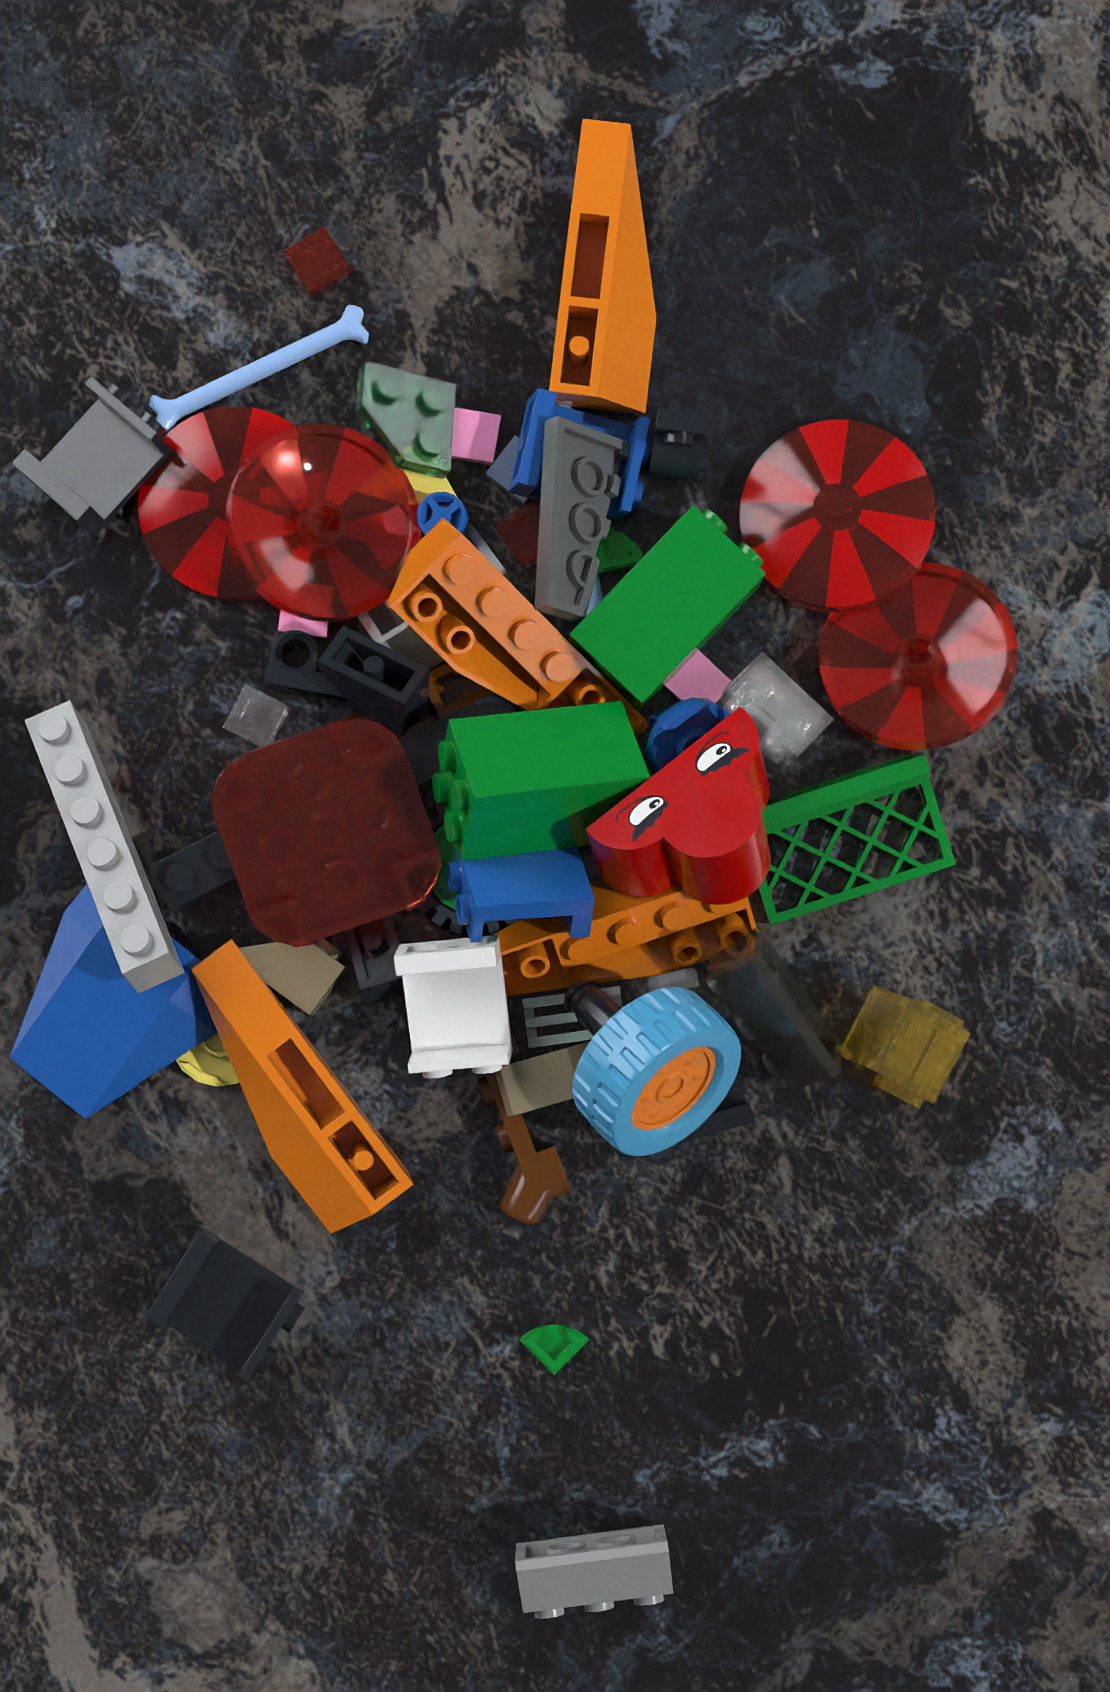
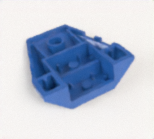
M86 884L63 914L9 1058L83 1118L91 1117L138 1086L146 1078L163 1067H167L178 1060L180 1056L218 1033L191 970L193 966L202 960L171 936L185 973L138 994L121 973L88 884Z

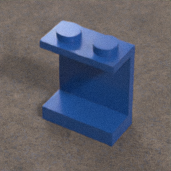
M538 388L527 400L508 493L538 501L541 500L545 421L560 416L631 443L628 458L621 460L617 474L622 478L618 496L611 498L606 516L607 519L619 522L631 512V509L636 510L641 501L644 484L638 481L641 463H647L653 445V436L647 434L650 418L640 416L632 425L556 405L557 393Z

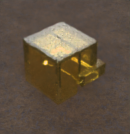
M873 986L837 1055L867 1072L877 1075L872 1083L874 1086L919 1109L924 1100L935 1103L970 1032L962 1028L964 1021L927 1000L917 997L916 1001H913L908 997Z

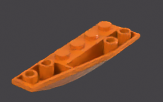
M583 119L549 391L557 393L556 405L645 415L656 327V311L631 124Z
M603 879L590 884L595 901L589 937L570 938L563 916L520 919L494 934L499 935L506 997L570 988L571 985L581 979H592L598 984L667 974L760 942L748 896L730 904H706L691 898L675 885L673 888L658 895L635 897L616 891Z

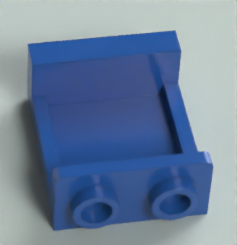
M456 847L454 862H448L446 866L447 886L449 892L457 893L455 902L457 922L459 925H466L471 943L481 942L483 924L487 921L563 916L570 938L589 937L595 898L577 847L466 861L460 860Z

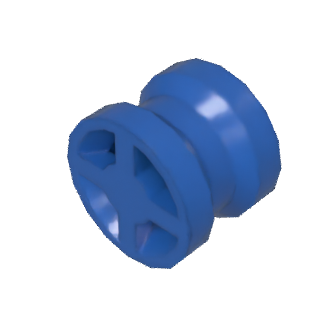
M434 492L426 496L420 503L417 511V522L421 531L427 534L444 518L463 534L468 524V513L464 504L455 495L448 492Z

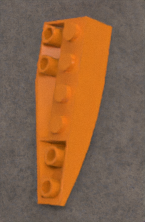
M444 518L407 554L387 604L456 672L527 711L622 701L635 738L637 739L648 728V722L539 611L534 610V606L461 532Z
M232 938L191 968L271 1157L330 1234L374 1215L413 1185L409 1171Z

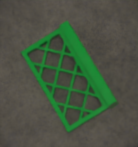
M915 751L768 799L767 805L762 812L766 834L775 833L789 841L777 866L775 867L770 864L769 870L773 871L768 883L765 878L758 888L770 926L956 865L928 774L930 770L925 754ZM919 785L924 804L915 821L892 810L902 790ZM890 795L885 806L874 800ZM865 802L882 810L869 836L845 825L854 806ZM844 810L839 820L828 816L829 814ZM889 814L912 825L899 852L876 840ZM927 814L933 830L922 825ZM819 817L836 825L823 851L799 840L807 822ZM797 825L792 836L781 831ZM842 829L866 841L853 867L829 855ZM919 830L935 837L941 855L940 858L920 863L906 856ZM796 845L820 856L807 882L783 871ZM873 845L896 856L888 874L876 879L860 871ZM826 860L850 872L841 890L830 894L813 886ZM903 860L914 865L898 871ZM780 875L804 887L794 906L776 911L771 892ZM857 876L867 880V882L852 886ZM810 891L821 896L806 901Z

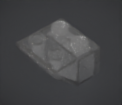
M763 652L724 688L719 699L724 704L723 708L729 713L734 712L741 706L751 716L758 730L762 753L775 764L783 760L790 766L834 720Z

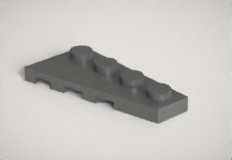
M560 416L546 420L544 428L534 610L569 621H576L586 617L600 564L596 553L600 540L607 538L611 523L606 518L611 498L618 496L622 478L617 474L621 460L628 458L631 443Z

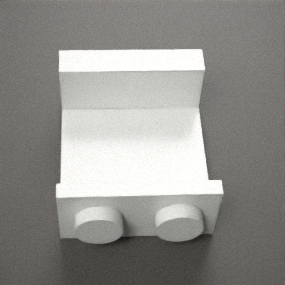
M499 935L482 936L481 942L471 943L469 938L400 944L394 955L396 976L402 975L412 1047V1054L408 1062L409 1073L422 1072L425 1078H441L452 1074L453 1069L472 1068L473 1073L486 1074L502 1069V1065L509 1064L513 1047Z

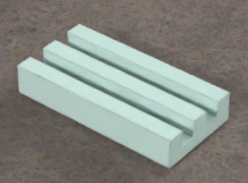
M620 986L600 988L623 1008ZM566 993L522 999L529 1048L591 1040L594 1037L588 1030L537 1037L536 1027L578 1022L575 1013L571 1012L541 1017L534 1016L533 1008L564 1004Z

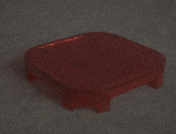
M352 717L316 727L241 754L229 761L217 777L211 799L214 820H216L247 906L248 915L257 930L263 932L273 941L292 945L293 948L313 945V942L405 909L410 911L425 902L424 899L436 885L440 867H442L438 844L406 752L395 733L379 721L364 717Z

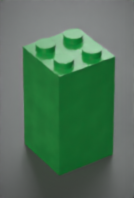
M693 505L569 634L568 642L638 713L759 588L766 575L760 568L764 564L760 556L745 543H742L739 547L724 534L728 529L725 523L709 509H705L702 513Z
M622 701L449 719L445 741H440L438 745L440 768L439 773H434L432 776V791L436 803H443L444 828L447 840L455 842L460 860L466 861L589 846L590 842L585 829L646 782L650 775Z

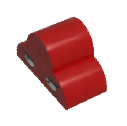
M741 706L585 829L600 876L608 885L620 893L635 897L658 895L677 885L691 898L713 905L737 902L759 888L768 874L771 862L770 848L762 816L769 798V782L758 730L751 716Z

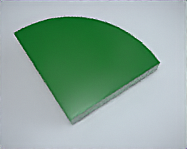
M609 527L607 538L600 540L596 557L600 561L598 575L632 569L644 557L640 547L624 533Z
M545 1324L529 1330L519 1340L555 1375L589 1341V1338L581 1331L568 1325Z

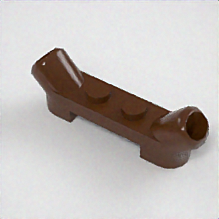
M510 1027L513 1047L512 1055L520 1051ZM495 1072L486 1073V1076L477 1079L487 1107L497 1104L503 1123L495 1125L504 1152L507 1153L514 1150L518 1160L500 1201V1207L504 1214L525 1224L534 1225L541 1221L550 1199L573 1191L555 1144L536 1151L523 1114L507 1117Z

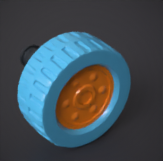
M592 979L578 980L567 990L564 997L565 1008L569 1012L575 1013L576 1019L594 1036L584 1050L574 1073L572 1092L575 1105L590 1125L616 1150L631 1156H646L663 1151L695 1131L723 1101L739 1069L741 1060L740 1041L731 1026L696 993L680 987L661 988L644 994L621 1008L605 991L599 989L598 984Z

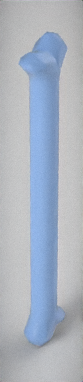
M348 305L341 319L336 323L174 400L162 399L152 395L149 406L157 414L156 420L166 429L164 434L167 435L182 417L341 341L354 340L363 345L367 344L369 333L361 325L364 316L363 310L358 306Z

